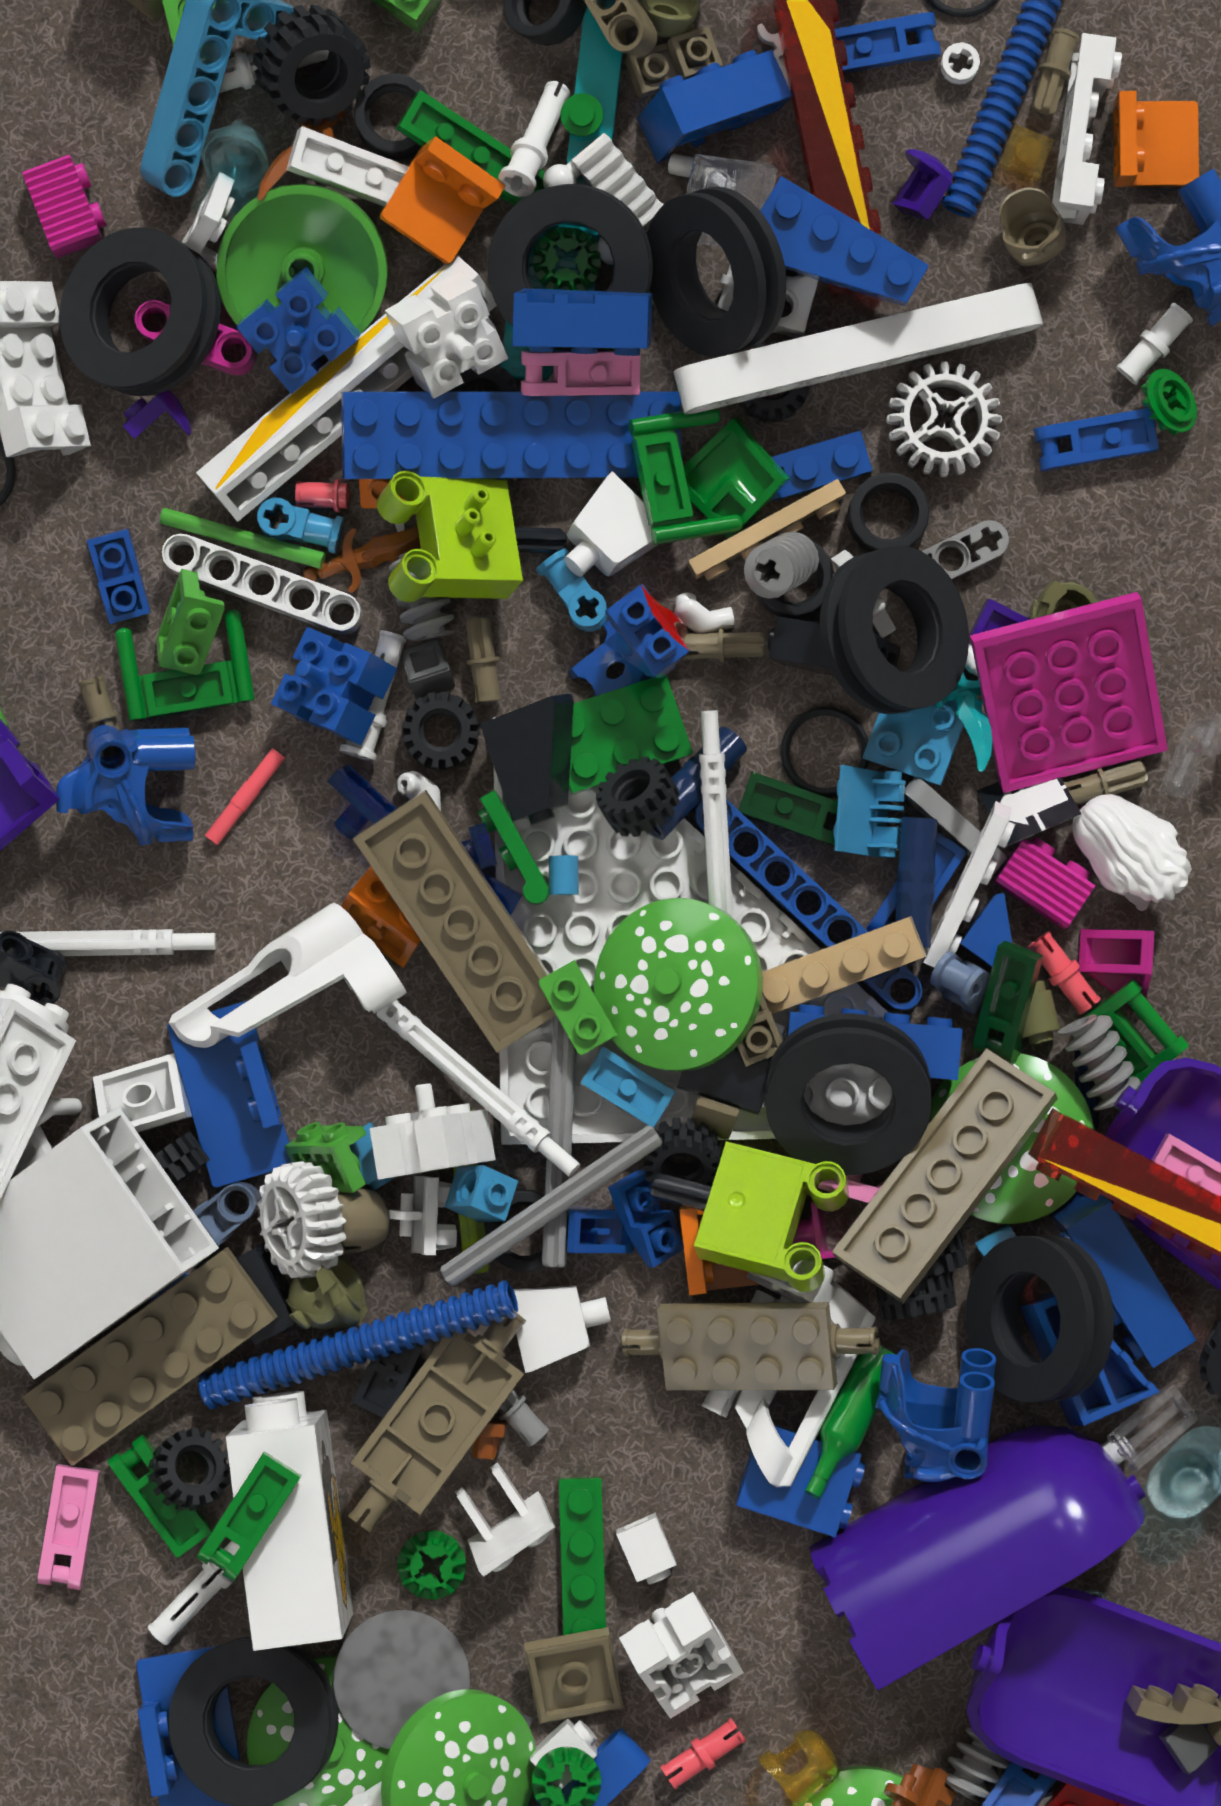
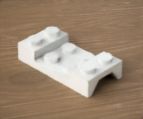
M1082 33L1079 53H1073L1070 67L1072 74L1068 82L1052 203L1066 223L1083 225L1089 213L1095 214L1097 204H1101L1105 180L1104 178H1097L1099 164L1086 162V160L1090 159L1093 144V134L1086 133L1087 128H1090L1092 118L1096 116L1098 101L1101 100L1106 89H1112L1114 78H1118L1122 52H1115L1116 37Z
M0 281V433L6 457H15L39 450L61 449L62 455H70L91 446L82 406L68 404L52 337L51 327L60 324L59 309L52 282Z

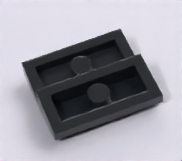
M776 1024L783 1042L787 1027ZM736 1047L724 1058L709 1066L696 1070L682 1071L677 1088L758 1115L766 1095L767 1071L773 1056L745 1066Z

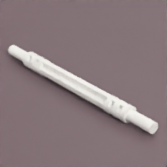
M718 710L701 711L703 754H699V763L701 764L700 778L702 781L701 794L703 798L708 900L710 905L723 910L733 917L726 804L727 785L725 784L726 769L724 768L725 753H720Z
M173 929L18 932L27 939L57 951L63 956L173 955L174 950H216V933H174Z
M398 1000L377 1012L379 1019L385 1021L393 1031L399 1033L401 1038L408 1041L505 1125L507 1130L514 1133L522 1143L528 1145L530 1150L534 1153L541 1152L568 1177H571L578 1170L580 1163L550 1138L551 1132L543 1128L537 1120L531 1118L523 1108L516 1105L427 1028L418 1017L412 1015L411 1011L402 1006Z

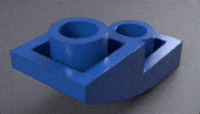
M129 528L87 539L109 624L151 613Z
M639 1169L608 1186L618 1216L632 1244L647 1267L654 1268L683 1251L684 1247L673 1211L663 1210L659 1199H655L650 1195L652 1181L648 1182L645 1178L646 1171Z

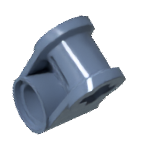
M948 951L936 964L930 983L942 993L943 998L951 1003L955 1002L961 1006V1009L975 1016L984 1001L990 974L975 964L962 960L953 952Z
M244 1181L235 1182L222 1189L209 1201L207 1200L193 1212L219 1247L234 1234L236 1229L259 1210L257 1202L261 1200L260 1194L251 1183ZM235 1190L244 1192L249 1199V1207L245 1213H237L229 1205L230 1194Z

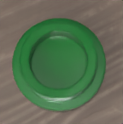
M578 93L572 95L564 102L561 109V121L564 128L570 134L577 137H587L594 134L600 128L603 121V109L599 101L592 95Z

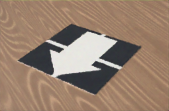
M1061 777L1006 793L1002 792L999 782L977 790L989 814L995 801L1011 807L1009 822L1015 824L1006 846L1081 815Z

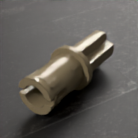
M1064 28L1053 29L1045 62L1040 63L1038 68L1041 76L1032 102V108L1038 113L1053 115L1056 112L1065 80L1071 77L1072 73L1068 69L1076 42L1079 39V35L1071 30Z
M488 617L470 618L466 621L470 660L466 661V664L471 666L474 701L477 703L500 700L502 698L496 661H500V658L495 657L490 619Z
M719 629V633L687 634L683 641L690 649V652L682 661L720 659V662H725V658L762 657L766 651L765 636L762 632L724 633V629Z
M102 675L78 682L89 719L85 720L86 724L91 723L92 729L101 725H110L119 730L115 717L119 715V712H114L105 683V676ZM106 747L100 756H111L118 747Z
M1137 761L1104 772L1102 768H1098L1096 774L1064 782L1078 806L1087 803L1099 795H1115L1145 786L1148 783V776L1145 766L1142 762Z

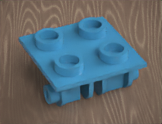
M948 701L942 708H938L934 704L929 707L898 714L879 713L862 758L920 778L927 784L933 785L934 783L941 786L964 727L956 714L957 701Z
M840 765V778L836 788L838 795L837 821L833 830L835 838L834 851L877 858H896L897 850H900L901 828L887 827V824H901V819L888 818V811H904V806L889 805V802H904L906 781L902 780V772L885 771L884 773Z

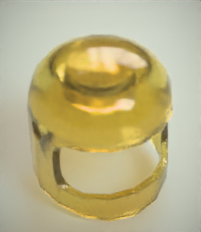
M807 1729L794 1733V1742L783 1751L772 1754L768 1750L757 1757L763 1768L782 1786L794 1806H800L826 1789L834 1782L838 1773L837 1759L830 1745L819 1733ZM802 1748L807 1756L808 1762L806 1766L800 1771L789 1775L783 1771L786 1761Z

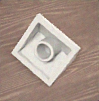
M174 1053L93 1077L99 1117L120 1107L138 1133L192 1117Z

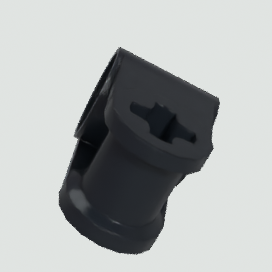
M2 932L0 934V987L6 988L7 984L22 987L31 994L29 999L43 1006L46 1003L54 1004L59 1000L61 994V984L59 981L65 976L67 970V960L57 951L27 939L18 932ZM53 962V969L49 970L50 963ZM37 985H41L39 992L36 991Z

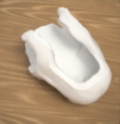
M1113 794L1099 795L1089 800L1079 810L1081 815L1074 817L1072 832L1075 842L1089 860L1101 885L1107 890L1124 895L1129 902L1136 905L1139 911L1146 910L1151 901L1156 903L1163 899L1172 901L1175 894L1181 892L1187 886L1188 876L1192 868L1190 861L1186 858L1187 851L1177 843L1176 836L1178 832L1170 822L1160 819L1149 811Z

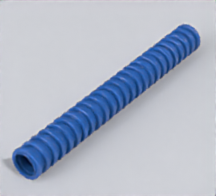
M1028 0L1022 3L1020 9L1023 13L1018 14L1015 20L1018 26L1012 27L1010 33L1013 38L1007 39L1005 45L1008 50H1004L1000 56L1003 62L997 64L996 71L998 74L992 76L991 83L993 86L987 88L986 95L988 98L983 99L981 103L983 111H978L976 115L978 123H973L971 131L974 134L968 135L966 143L969 146L963 148L961 155L964 158L958 160L956 164L959 170L952 174L954 183L950 184L947 189L949 195L942 198L941 203L948 211L967 218L976 216L978 210L975 206L981 204L983 199L980 193L987 190L988 185L985 181L991 180L993 173L990 169L995 168L998 163L995 157L1000 156L1003 149L1000 144H1005L1008 137L1005 132L1011 131L1013 125L1010 120H1015L1018 114L1015 108H1019L1022 104L1020 96H1024L1027 92L1025 84L1031 82L1032 75L1030 72L1036 70L1037 63L1035 60L1040 59L1042 55L1040 48L1045 47L1047 43L1045 36L1051 33L1052 27L1050 24L1055 23L1057 18L1055 11H1059L1062 6L1060 0ZM953 208L961 209L962 213L953 210Z
M503 1280L498 1283V1287L490 1284L486 1286L485 1291L477 1288L473 1290L472 1295L468 1292L462 1293L459 1299L456 1296H451L447 1302L442 1299L436 1301L435 1306L428 1303L423 1306L422 1310L418 1307L412 1308L410 1314L405 1311L399 1312L397 1318L389 1315L385 1317L384 1322L381 1319H376L372 1325L367 1322L361 1324L360 1329L353 1326L348 1329L347 1333L343 1330L337 1331L335 1337L331 1334L324 1335L322 1341L319 1338H314L310 1341V1344L305 1341L300 1342L297 1348L291 1345L286 1348L285 1352L281 1349L275 1350L273 1356L270 1353H265L261 1355L260 1359L256 1356L251 1357L248 1363L244 1360L236 1363V1367L229 1364L224 1367V1370L221 1368L213 1369L211 1374L207 1371L202 1372L198 1380L199 1394L203 1403L209 1409L214 1410L218 1408L219 1403L222 1406H227L231 1403V1400L240 1402L244 1396L248 1399L253 1398L256 1392L260 1395L266 1394L268 1388L271 1391H276L280 1388V1385L286 1388L291 1386L293 1381L297 1384L302 1383L305 1377L312 1380L317 1377L318 1373L321 1376L328 1375L330 1369L333 1372H339L342 1370V1366L349 1369L354 1366L355 1362L359 1365L365 1364L367 1358L375 1361L379 1358L380 1354L383 1357H388L392 1351L397 1354L403 1352L404 1347L411 1350L417 1346V1343L421 1346L427 1345L429 1339L434 1342L440 1341L442 1335L446 1338H451L454 1336L455 1331L461 1335L467 1331V1328L472 1331L477 1330L479 1324L487 1327L492 1324V1320L500 1323L504 1321L505 1316L513 1319L517 1317L518 1312L517 1298L512 1286Z

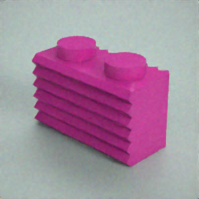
M69 154L22 172L49 246L56 258L92 246L103 239L100 229L106 227L107 224L98 202L90 205L85 189L92 187L83 163L75 165Z
M1033 837L1031 842L1024 838L1019 841L992 883L1061 929H1066L1096 886L1088 881L1091 873L1071 860L1065 866L1053 858L1052 855L1055 849L1041 839Z

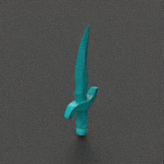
M963 672L955 688L942 701L936 703V707L942 708L948 701H957L956 714L971 739L976 755L977 769L979 772H983L992 752L991 725L988 717L982 711L983 702L977 698L978 695H981L979 680H967Z

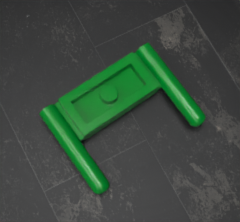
M718 408L694 414H685L684 411L630 419L628 422L629 432L633 438L632 447L648 525H651V539L654 545L737 532L743 526L741 517L736 514L698 521L692 520L694 515L677 432L674 433V430L717 423L720 420Z
M231 609L224 614L231 661L204 664L199 675L168 670L139 676L132 632L128 628L118 629L115 632V639L129 721H140L147 718H157L254 701L255 696L241 613L236 609Z

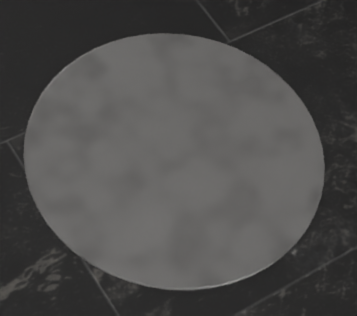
M394 1610L369 1618L348 1636L336 1659L333 1686L337 1705L348 1725L366 1741L379 1747L390 1749L401 1728L423 1705L445 1693L469 1689L470 1672L461 1644L441 1622L420 1612Z

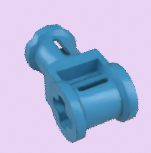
M282 498L266 500L261 504L257 512V520L265 536L282 541L290 540L301 544L308 542L327 547L329 553H336L342 534L344 517L337 516L333 519L313 514L308 509L292 506ZM282 510L288 522L280 523L277 529H273L270 520L267 518L268 516H276L277 511Z
M564 548L547 558L535 571L539 576L544 575L551 583L559 598L569 610L573 624L584 632H594L600 629L607 620L605 610H607L606 602L598 591L590 587L583 576L579 577L569 570L564 562V557L570 552L567 548ZM586 601L590 606L597 603L598 605L595 608L597 616L594 619H590L587 615L581 618L578 617L581 614V603Z

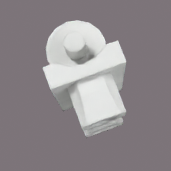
M414 1176L413 1194L401 1193L400 1210H388L389 1219L400 1220L399 1236H412L411 1253L436 1255V1250L456 1247V1225L437 1224L438 1207L445 1206L452 1185L439 1181L438 1177Z

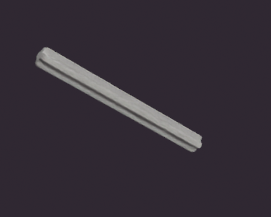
M554 1016L548 1131L551 1132L550 1138L571 1156L576 1049L558 1017ZM549 1159L546 1161L545 1195L570 1179ZM569 1209L543 1226L542 1264L546 1267H564L566 1265Z
M652 1126L644 1127L441 1266L440 1271L446 1282L450 1286L458 1285L660 1147L662 1140Z

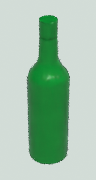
M881 1346L878 1355H857L821 1427V1457L805 1489V1493L813 1498H821L838 1463L859 1449L878 1410L875 1408L876 1397L880 1390L882 1357L885 1354H894Z

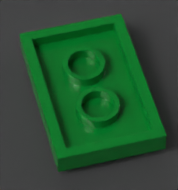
M667 675L663 678L653 677L574 703L569 777L571 796L596 788L600 782H606L605 776L609 772L615 773L617 771L616 766L621 763L623 766L628 765L630 759L636 758L640 762L642 757H649L650 760L655 758L664 766L692 757L693 755Z

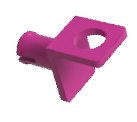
M811 1201L812 1214H810V1218L799 1220L792 1245L799 1242L813 1244L819 1250L822 1259L835 1258L832 1253L833 1249H828L824 1211L817 1208L813 1201Z

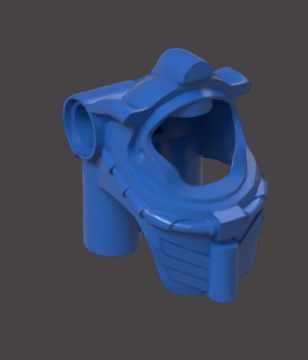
M1213 168L1177 190L1200 230L1198 235L1187 244L1180 246L1168 244L1148 222L1139 217H1132L1115 227L1131 258L1136 257L1138 259V262L1135 263L1138 275L1155 274V276H1165L1175 285L1190 288L1193 292L1196 306L1199 309H1205L1208 317L1205 319L1211 326L1221 321V179Z
M101 725L91 730L86 741L87 756L80 766L75 767L73 771L64 775L57 784L56 794L60 800L56 803V812L68 813V809H76L80 814H88L97 810H104L116 822L127 825L131 832H134L140 846L153 843V838H156L158 842L193 841L194 825L186 814L174 809L159 808L145 803V779L148 771L195 769V743L193 735L189 733V728L124 729L119 731L113 726ZM106 747H118L113 755L107 757L100 756Z
M980 1348L965 1350L961 1356L957 1388L940 1387L918 1382L912 1377L909 1354L904 1349L898 1355L885 1354L882 1357L880 1390L876 1397L875 1408L882 1410L889 1423L899 1433L901 1443L906 1449L904 1478L917 1479L924 1482H941L953 1477L974 1479L985 1472L988 1459L990 1416L995 1386L996 1357L993 1353Z

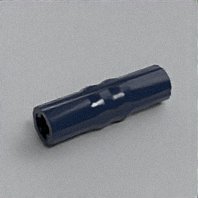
M720 727V753H725L724 768L727 773L746 753L747 747L734 731L727 727ZM703 746L672 776V780L679 790L680 795L677 797L680 801L678 806L673 807L675 813L672 817L666 816L664 818L666 821L661 827L655 825L653 827L654 831L649 834L654 838L664 840L703 799L701 794L702 781L700 778L701 764L699 763V754H703Z
M902 817L897 869L898 883L896 889L895 922L912 916L923 948H930L932 908L935 895L934 880L936 875L935 856L938 820Z

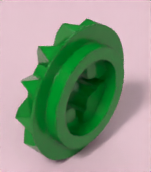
M558 227L544 234L534 250L533 266L538 280L546 289L585 291L598 277L601 268V255L597 251V244L594 239L579 228ZM556 246L560 251L563 250L567 254L576 251L578 248L581 249L574 260L577 270L580 272L579 275L567 267L561 271L558 270L555 274L553 273L560 261L557 251L554 249Z
M1158 369L1146 376V383L1141 387V390L1146 396L1142 404L1149 408V419L1157 420L1160 431L1168 430L1173 436L1190 430L1196 422L1197 406L1193 393L1187 383L1178 374L1168 369Z
M428 1530L412 1536L404 1544L399 1554L397 1570L403 1586L417 1598L435 1601L451 1595L459 1587L466 1572V1558L462 1547L452 1536L441 1531ZM421 1550L432 1559L447 1555L439 1566L442 1581L431 1572L417 1577L416 1574L424 1566Z
M558 1747L547 1752L536 1764L532 1776V1788L536 1801L541 1806H592L597 1802L600 1793L601 1774L595 1760L585 1751L575 1747ZM565 1765H569L572 1779L586 1783L573 1786L568 1800H564V1794H562L560 1786H554V1783H547L562 1779Z

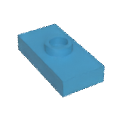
M604 1046L580 1082L653 1128L676 1091Z

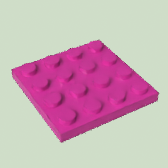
M1138 592L970 635L985 715L988 717L991 725L992 750L998 781L1003 793L1168 750L1142 598Z

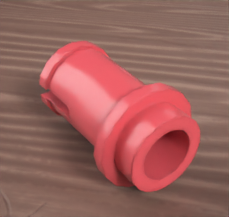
M335 479L334 483L297 481L296 507L333 508L335 513H339L341 509H348L349 483H341V479Z

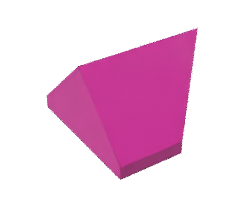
M1080 929V968L1078 971L1086 972L1112 994H1115L1125 984L1135 978L1143 988L1140 992L1146 998L1152 977L1154 931Z

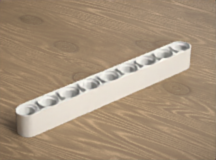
M1024 283L689 364L676 369L673 373L684 413L694 414L1018 335L1043 326V321L1032 283Z

